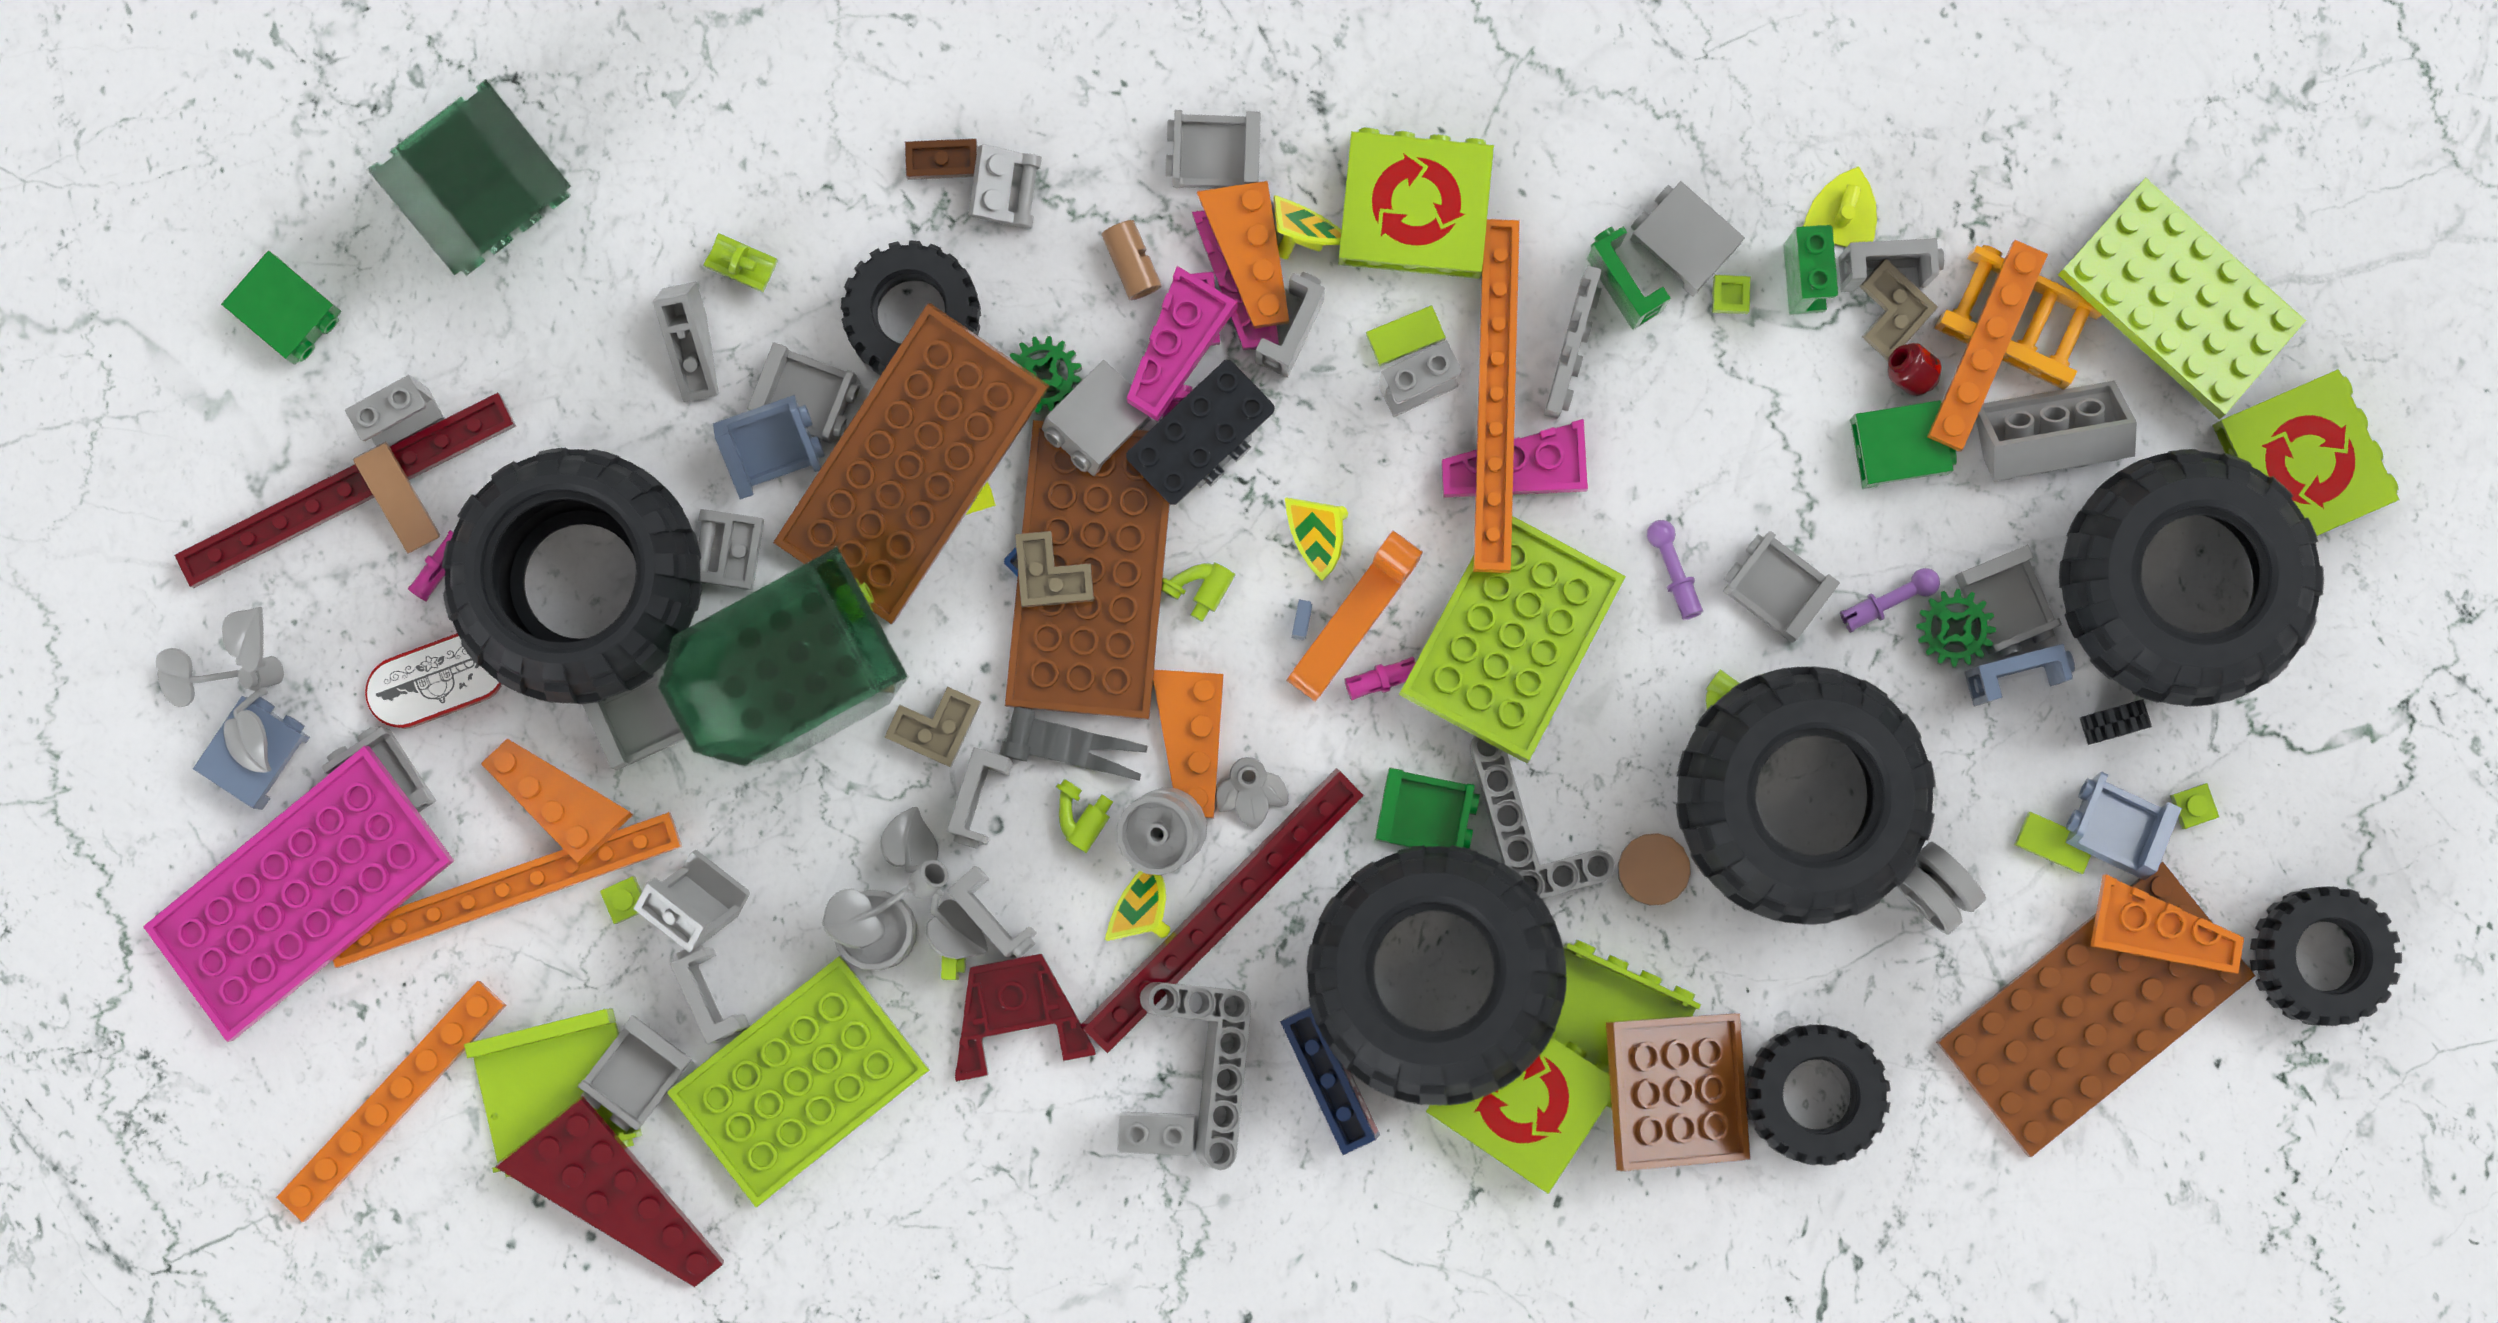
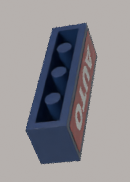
M1309 1006L1281 1020L1280 1023L1342 1155L1375 1141L1380 1136V1133L1351 1072L1335 1057L1315 1023L1311 1007Z

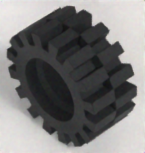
M2144 699L2079 717L2088 745L2152 727Z

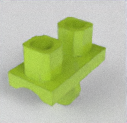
M718 233L712 250L703 265L710 270L763 293L778 260Z

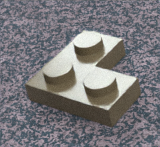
M1887 259L1882 260L1859 286L1885 310L1862 338L1887 361L1891 353L1899 346L1905 345L1938 308L1934 302Z
M1051 531L1015 534L1022 608L1094 601L1091 564L1055 567Z
M947 686L933 719L899 704L885 738L951 768L981 701Z

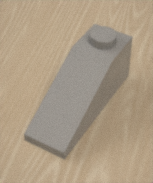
M697 282L663 288L653 300V304L683 402L718 395L719 391L707 316Z

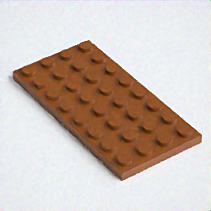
M931 303L927 304L773 543L839 589L843 584L855 578L858 579L860 585L866 583L874 598V602L870 604L873 609L872 612L888 623L893 624L1050 385Z
M1033 420L1022 534L1051 531L1055 567L1091 564L1094 601L1022 608L1018 573L1005 706L1149 720L1170 504L1126 458L1128 450L1149 431L1136 430L1101 466L1100 471L1095 476H1092L1088 471L1083 472L1078 469L1071 461V456L1064 449L1053 446L1046 439L1042 430L1044 421Z
M2164 862L2160 863L2158 871L2146 880L2139 878L2130 885L2159 900L2175 905L2196 917L2212 922ZM2094 914L1936 1043L2028 1157H2033L2256 975L2241 958L2239 973L2234 974L2092 947L2091 940L2096 916Z

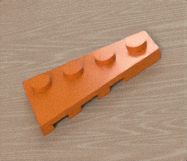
M1268 181L1197 191L1199 201L1217 239L1253 328L1289 324Z
M1154 669L1153 681L1172 786L1191 795L1202 807L1205 818L1214 819L1224 675Z
M506 739L481 763L580 866L633 816L627 809L509 739Z
M2107 874L2102 875L2091 940L2092 947L2228 973H2239L2244 937L2185 912L2175 905L2148 895V893L2122 883Z

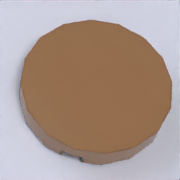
M1659 833L1644 834L1632 840L1621 852L1617 865L1618 879L1625 892L1635 901L1649 906L1664 905L1678 898L1687 887L1691 874L1690 860L1684 848L1673 838Z

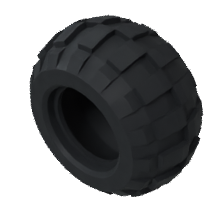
M564 447L539 451L535 456L518 463L513 461L492 474V480L475 496L472 494L457 515L460 519L454 529L451 541L448 540L446 542L442 568L445 569V591L443 598L449 620L453 622L456 632L461 639V645L477 665L481 666L504 686L528 697L550 703L589 704L605 701L607 698L627 690L632 691L654 677V673L670 657L673 658L687 638L686 632L695 611H698L702 591L699 544L696 534L692 530L683 508L664 485L643 468L620 458L618 455L596 449L583 450L567 449ZM593 525L614 533L628 546L636 561L635 584L625 609L611 625L589 638H569L548 629L533 613L525 591L526 570L532 554L549 535L569 526Z
M2197 449L2174 450L2143 458L2120 470L2102 483L2076 514L2066 535L2068 538L2064 548L2063 559L2060 561L2059 588L2062 589L2066 610L2064 615L2074 639H2078L2085 652L2091 658L2090 662L2108 679H2113L2132 691L2134 695L2157 703L2162 702L2182 705L2184 707L2206 706L2243 697L2264 684H2268L2288 667L2289 662L2294 658L2299 649L2308 641L2317 622L2315 615L2319 598L2323 595L2324 568L2320 566L2316 543L2319 541L2309 518H2304L2298 506L2291 499L2293 495L2276 478L2273 476L2269 478L2258 469L2252 467L2251 463L2244 459L2226 453L2216 454ZM2204 515L2225 526L2239 540L2251 565L2253 590L2248 610L2237 622L2219 631L2196 633L2171 625L2153 609L2143 589L2141 576L2142 562L2149 543L2163 527L2187 516Z
M1826 667L1782 668L1754 676L1736 685L1714 705H1711L1695 725L1696 729L1686 749L1682 752L1677 771L1678 787L1677 803L1675 805L1680 830L1683 831L1691 852L1690 856L1704 877H1707L1734 904L1762 917L1785 923L1802 925L1830 923L1831 921L1840 920L1852 915L1856 916L1876 906L1896 886H1900L1917 865L1916 859L1921 852L1925 840H1929L1935 814L1932 813L1933 788L1936 787L1932 761L1927 759L1924 747L1920 741L1921 734L1907 713H1903L1888 698L1885 692L1866 680H1860L1849 674L1842 673L1839 670ZM1806 736L1828 737L1845 744L1853 752L1862 768L1867 789L1865 814L1857 833L1845 847L1822 855L1802 854L1779 843L1766 829L1757 807V783L1767 760L1784 744Z
M1422 845L1401 849L1397 853L1386 856L1376 862L1372 861L1353 874L1351 879L1340 889L1335 897L1332 896L1318 919L1319 924L1314 933L1312 944L1309 946L1306 968L1309 1003L1315 1023L1330 1050L1344 1067L1359 1080L1385 1095L1419 1105H1456L1475 1101V1099L1489 1095L1499 1089L1501 1090L1520 1077L1536 1058L1542 1054L1555 1032L1564 1005L1567 982L1566 961L1561 937L1544 901L1523 877L1504 863L1482 855L1478 851L1452 845L1451 847H1425ZM1429 911L1450 913L1471 923L1486 940L1494 965L1492 987L1479 1011L1458 1026L1436 1031L1418 1029L1396 1018L1382 1002L1374 975L1378 949L1389 931L1402 920L1412 915Z

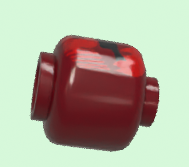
M1910 343L1902 345L1891 353L1888 360L1889 379L1911 396L1923 395L1933 390L1939 383L1942 371L1941 362L1921 344Z

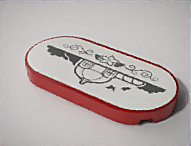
M456 633L381 662L374 668L367 680L365 696L370 711L379 721L391 727L406 729L486 701L497 694L502 684L474 662L461 645V639Z

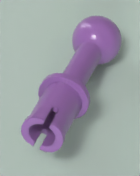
M1666 520L1654 521L1647 530V538L1651 545L1660 549L1672 583L1667 586V590L1673 593L1682 619H1693L1702 614L1703 608L1694 589L1693 583L1695 579L1694 577L1685 576L1673 546L1676 536L1675 528Z
M1921 568L1913 574L1911 582L1877 599L1871 593L1867 595L1868 599L1845 611H1841V619L1844 624L1848 623L1846 628L1850 633L1877 618L1881 621L1885 619L1883 611L1917 594L1927 597L1936 593L1940 586V578L1934 570Z

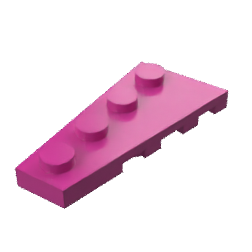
M1205 211L1192 212L1221 292L1237 301L1238 307L1231 315V319L1243 351L1257 349L1261 338L1279 345L1277 325L1253 328Z
M1177 266L1169 292L1166 293L1158 321L1151 332L1145 355L1142 356L1127 396L1128 404L1158 421L1238 307L1237 301Z
M1584 419L1571 422L1569 425L1549 428L1534 435L1514 439L1513 495L1587 492ZM1477 449L1442 459L1443 498L1475 496Z

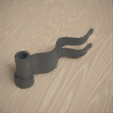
M1014 707L1007 739L1002 741L999 755L1026 762L1028 756L1033 755L1140 781V773L1091 754L1089 750H1122L1146 753L1147 745L1034 719L1035 711Z

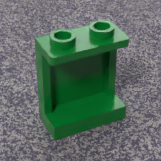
M1831 225L1796 227L1783 244L1789 315L1823 313L1827 310L1826 298H1835L1838 295L1833 227Z
M1624 226L1616 231L1613 227H1609L1594 238L1595 242L1591 244V251L1587 260L1592 267L1602 269L1599 277L1600 281L1631 329L1634 330L1663 312L1671 298L1664 287L1659 288L1647 297L1643 296L1614 251L1621 246L1627 231Z
M269 250L221 304L282 357L294 365L298 361L306 360L315 349L314 343L322 334H328L334 329L339 321L338 316L341 313L338 307L327 300Z
M1941 400L1857 413L1850 419L1862 489L1877 487L1879 484L1927 476H1946L1954 471L1953 466L1957 464L1956 450L1927 437L1942 404Z
M1389 768L1374 840L1406 847L1422 845L1425 847H1451L1452 845L1470 849L1473 829H1468L1467 824L1469 814L1476 815L1480 794L1474 793V784H1463Z

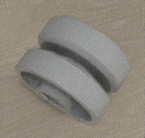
M1162 787L1146 793L1123 811L1117 824V842L1122 855L1132 867L1146 874L1163 875L1177 870L1201 850L1206 839L1207 821L1202 807L1191 795L1176 788Z
M1929 842L1921 849L1917 857L1920 868L1915 866L1906 880L1897 887L1922 916L1938 930L1948 935L1963 922L1958 908L1963 911L1974 912L1986 900V896L1978 883L1956 859L1936 843Z
M878 890L861 892L869 899L872 909L894 896L890 892ZM900 899L880 914L875 915L882 926V934L871 945L863 948H852L835 941L837 950L847 962L860 969L884 970L897 966L909 956L916 942L917 923L913 911L903 899Z

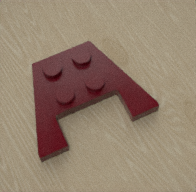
M1043 954L970 967L957 1067L955 1070L956 1082L989 1075L983 1045V1038L987 1036L1055 1024L1058 1030L1063 1061L1096 1055L1092 1042L1087 1033L1081 1028L1077 1015Z

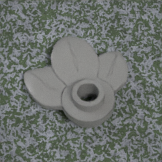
M1244 757L1233 764L1230 770V778L1219 785L1216 793V803L1220 812L1231 811L1236 808L1242 822L1256 829L1265 820L1269 805L1286 806L1288 804V792L1284 782L1278 775L1266 772L1259 760L1253 757ZM1247 770L1255 773L1254 779L1249 782L1242 779V774Z

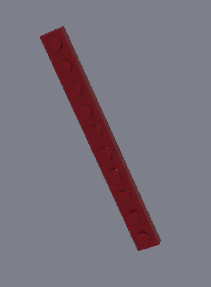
M497 392L390 446V449L408 480L516 427V424L501 394ZM356 464L174 556L189 586L196 588L375 497Z
M1336 768L1080 1025L1081 1028L1106 1053H1109L1148 1013L1140 1003V995L1144 987L1153 982L1177 984L1364 795ZM1163 989L1158 990L1154 994V1005L1166 995Z

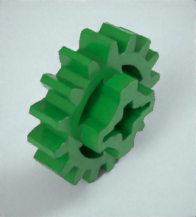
M1036 336L1033 337V346L1029 348L1021 342L1019 345L1022 353L1020 355L1016 353L1009 355L1013 361L1037 376L1036 372L1038 370L1044 372L1047 368L1049 369L1052 379L1050 381L1043 379L1042 381L1050 385L1047 392L1055 391L1058 394L1049 398H1042L1035 408L1037 415L1041 414L1043 407H1048L1051 412L1055 405L1060 403L1074 389L1073 385H1078L1082 381L1081 377L1075 375V373L1082 370L1081 363H1072L1077 356L1076 352L1072 350L1065 353L1066 343L1063 340L1057 346H1054L1051 336H1047L1045 344H1040ZM1038 353H1047L1044 358L1036 360L1030 358ZM1061 361L1065 363L1068 370L1067 381L1058 374Z
M1956 589L1954 597L1949 598L1948 594L1942 591L1940 602L1930 598L1928 603L1932 609L1930 611H1920L1919 615L1926 619V622L1916 624L1917 630L1925 631V635L1920 637L1918 642L1919 644H1929L1930 647L1925 653L1927 657L1934 653L1939 655L1937 664L1941 665L1947 658L1951 659L1952 668H1956L1960 659H1963L1964 663L1970 666L1972 655L1982 659L1984 653L1980 648L1982 646H1992L1993 642L1986 638L1987 634L1996 633L1995 627L1987 625V622L1994 618V614L1983 613L1982 610L1987 604L1985 600L1978 604L1973 602L1975 593L1971 592L1967 598H1961L1960 589ZM1961 605L1967 607V609L1963 613L1951 612L1946 607ZM1934 617L1941 623V633L1936 638H1933L1931 632V624ZM1969 618L1963 626V636L1960 637L1956 633L1952 636L1949 635L1945 640L1943 639L1949 631V621L1952 620L1953 623L1957 624ZM1976 619H1979L1981 626L1978 641L1971 634V624ZM1949 644L1961 645L1966 651L1950 652L1944 648Z

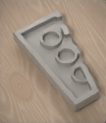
M1587 266L1582 276L1544 413L1545 416L1558 419L1562 410H1569L1574 391L1568 389L1571 376L1578 377L1583 356L1578 355L1581 342L1587 343L1590 335L1592 322L1587 320L1590 309H1596L1602 288L1597 287L1602 269Z

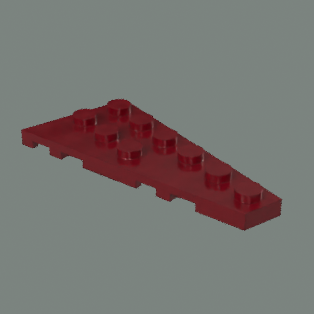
M581 1096L497 1163L495 1167L693 1287L700 1284L724 1263L723 1258L584 1096Z

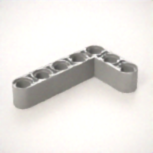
M1475 736L1470 743V754L1502 863L1513 869L1521 877H1532L1537 884L1536 893L1541 899L1608 880L1613 875L1615 863L1612 856L1603 850H1593L1539 865L1508 754L1497 748L1493 756H1483L1477 749V743L1480 738ZM1500 772L1505 776L1507 784L1503 791L1496 792L1489 788L1487 778L1490 773ZM1508 806L1516 812L1517 819L1513 826L1506 827L1499 823L1497 814L1501 807ZM1519 841L1525 845L1527 854L1523 861L1516 862L1509 857L1507 849L1511 842ZM1593 856L1601 857L1606 863V871L1600 877L1593 876L1588 870V861ZM1558 866L1566 867L1571 873V881L1565 887L1558 886L1553 880V871Z
M1162 982L1150 983L1144 987L1140 995V1003L1146 1012L1158 1016L1208 1021L1196 1157L1204 1166L1217 1170L1227 1169L1234 1163L1237 1155L1251 1001L1244 992L1238 990ZM1163 989L1167 995V1002L1163 1008L1158 1009L1154 1005L1153 997L1158 990ZM1197 992L1202 998V1006L1194 1013L1189 1007V999L1192 994ZM1233 996L1237 1001V1009L1234 1014L1229 1016L1224 1010V1003L1227 998ZM1229 1032L1233 1037L1234 1043L1228 1052H1224L1220 1041L1223 1035ZM1226 1069L1230 1075V1081L1225 1088L1221 1089L1217 1084V1076L1220 1071ZM1223 1106L1226 1110V1119L1222 1124L1216 1125L1213 1120V1113L1216 1108ZM1219 1142L1223 1153L1219 1160L1213 1162L1209 1156V1151L1212 1145Z

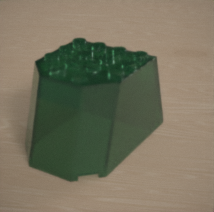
M487 79L476 86L478 92L465 101L461 96L391 149L389 152L393 156L382 165L376 162L367 169L454 275L460 271L465 276L470 274L485 262V259L481 256L482 254L490 250L495 255L514 240L510 235L512 231L519 227L522 232H525L543 218L539 214L542 208L549 204L552 209H555L571 196L567 189L572 184L492 82Z
M835 547L674 635L658 688L694 753L748 767L794 757L890 704L909 676L839 548Z

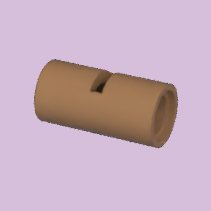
M1134 220L1118 223L1102 232V238L1129 300L1145 297L1162 287L1150 257L1145 255L1147 250Z

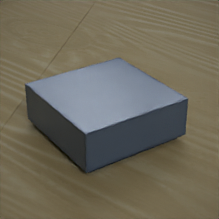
M1301 599L1298 601L1292 631V638L1306 639L1313 605L1311 601Z

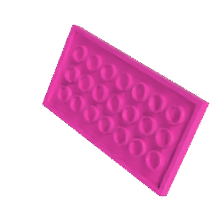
M363 746L151 919L143 928L224 1039L230 1042L249 1029L455 860L370 746Z

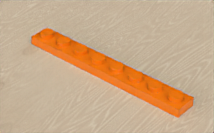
M477 981L276 1198L300 1221H307L465 1051L464 1044L473 1042L507 1005L481 981Z

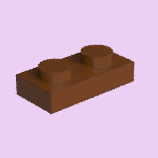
M977 139L905 142L907 180L974 177L978 150Z

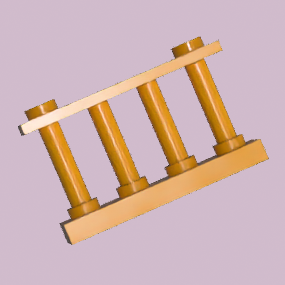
M1983 245L1982 247L1976 246L1969 253L1967 259L1978 264L1957 309L1952 311L1946 309L1939 316L1934 329L1968 344L1977 324L1971 321L1972 316L1970 314L1990 271L1999 273L2005 258L2001 257L2002 253L1999 250ZM2039 275L2033 290L2043 296L2022 340H2017V342L2010 341L2002 361L2056 387L2065 389L2072 384L2077 373L2076 370L2069 367L2068 359L2088 316L2097 320L2102 314L2077 292ZM2057 301L2074 309L2075 312L2055 355L2047 357L2036 352L2038 348L2035 345Z

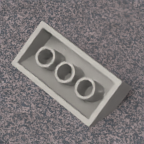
M2115 381L1983 403L1976 419L1983 458L1993 481L2009 480L2020 476L2043 474L2049 471L2135 457L2137 422Z

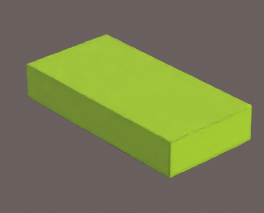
M1432 305L1366 332L1379 367L1446 339Z
M2033 812L2027 813L2014 844L2021 849L2080 875L2084 874L2091 857L2090 854L2066 843L2070 833L2066 827Z

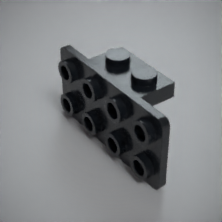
M1224 360L1130 448L1126 458L1170 505H1177L1196 486L1201 488L1205 483L1209 486L1216 483L1225 473L1222 468L1232 458L1237 462L1251 449L1248 443L1252 440V433L1274 413L1275 406L1233 361Z

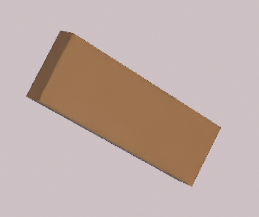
M386 441L354 457V463L407 554L440 537L439 531Z

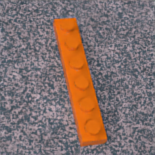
M2017 240L2012 242L1927 436L1928 438L1959 452L1963 450L2048 256L2047 253Z

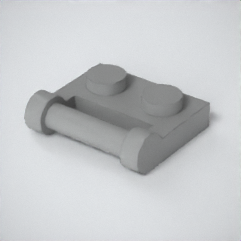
M984 144L978 146L968 216L1019 228H1032L1033 216L1030 213L1036 171L1041 168L1042 157ZM1014 166H1019L1023 168L1017 210L1014 213L1008 211Z
M700 509L699 521H702L698 542L701 554L700 583L753 590L764 519ZM716 524H723L725 528L717 573L708 572Z

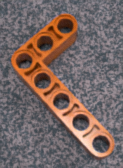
M1393 530L1375 554L1370 567L1286 681L1316 702L1420 561L1423 551Z

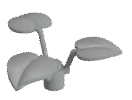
M257 607L232 612L223 621L222 636L224 646L231 656L236 657V664L242 666L240 670L192 676L193 666L190 657L184 651L177 648L161 651L156 657V668L158 669V681L164 696L172 705L177 707L188 706L192 703L195 696L193 683L238 677L240 684L244 688L255 691L234 709L233 714L235 718L225 721L224 738L229 753L240 765L255 772L265 773L271 771L268 762V745L265 729L260 718L252 711L245 709L260 696L268 693L266 687L281 683L284 677V670L281 662L276 657L269 656L263 658V608Z
M912 807L896 816L883 831L880 841L882 854L890 865L896 867L905 866L907 873H913L909 878V885L874 909L871 908L869 899L863 893L854 889H844L837 892L830 898L825 908L822 924L826 933L833 940L844 946L863 948L874 943L882 934V926L875 915L880 914L909 893L922 899L932 896L930 913L934 917L926 925V935L930 945L937 953L947 958L961 959L984 955L988 951L982 930L957 901L945 900L938 907L939 899L944 894L940 888L946 884L948 872L942 863L936 861L938 846L932 832L923 821L918 807Z

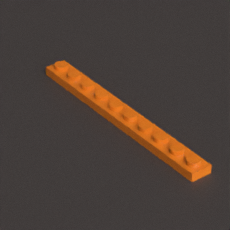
M1487 219L1481 273L1473 572L1510 573L1520 220Z
M668 812L617 830L581 866L563 849L398 907L333 959L335 968H340L681 848L682 844L672 815Z

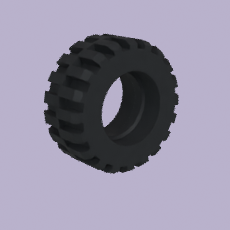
M909 240V245H900L899 241L889 243V249L880 252L879 248L870 252L871 258L866 263L860 261L854 268L856 271L854 277L848 278L844 286L846 295L841 298V310L843 312L841 320L844 331L860 359L879 375H882L901 343L890 339L881 329L878 320V307L886 293L901 283L920 281L930 284L942 296L945 314L977 336L979 335L981 306L971 277L966 269L959 264V261L952 254L942 252L941 247L930 244L928 247L922 246L920 241Z
M2334 886L2302 889V891L2291 892L2283 896L2281 902L2273 903L2266 910L2269 914L2266 918L2259 919L2255 927L2256 930L2260 931L2258 938H2251L2250 949L2256 950V960H2250L2252 971H2258L2260 978L2255 983L2259 991L2267 992L2269 996L2266 1001L2273 1008L2282 1009V1015L2292 1020H2300L2303 1024L2318 1026L2350 1025L2359 1022L2360 1017H2370L2378 1011L2376 1006L2378 1003H2386L2392 995L2388 988L2390 985H2397L2400 977L2399 973L2394 972L2395 964H2402V953H2395L2394 943L2400 942L2397 931L2389 930L2387 925L2392 921L2387 913H2379L2376 910L2378 904L2370 898H2361L2359 892L2351 889H2339ZM2318 922H2330L2339 926L2347 934L2353 946L2354 965L2352 972L2345 983L2335 990L2322 991L2313 988L2302 977L2297 966L2296 949L2299 939L2310 925Z
M1817 1024L1795 1026L1769 1039L1770 1043L1765 1048L1761 1047L1755 1055L1757 1059L1754 1065L1749 1067L1746 1075L1749 1077L1748 1087H1745L1749 1106L1747 1113L1749 1119L1753 1120L1756 1126L1754 1129L1760 1138H1763L1770 1148L1786 1156V1158L1809 1165H1835L1838 1161H1848L1856 1157V1153L1861 1149L1866 1150L1874 1143L1872 1138L1876 1133H1881L1885 1125L1882 1120L1885 1112L1889 1113L1891 1102H1887V1092L1891 1090L1889 1080H1885L1883 1071L1886 1069L1882 1061L1874 1056V1050L1868 1043L1862 1042L1857 1038V1035L1850 1031L1834 1026ZM1810 1060H1824L1836 1065L1845 1074L1850 1086V1102L1846 1113L1836 1124L1824 1129H1810L1800 1125L1790 1116L1784 1104L1783 1091L1787 1077L1798 1065Z

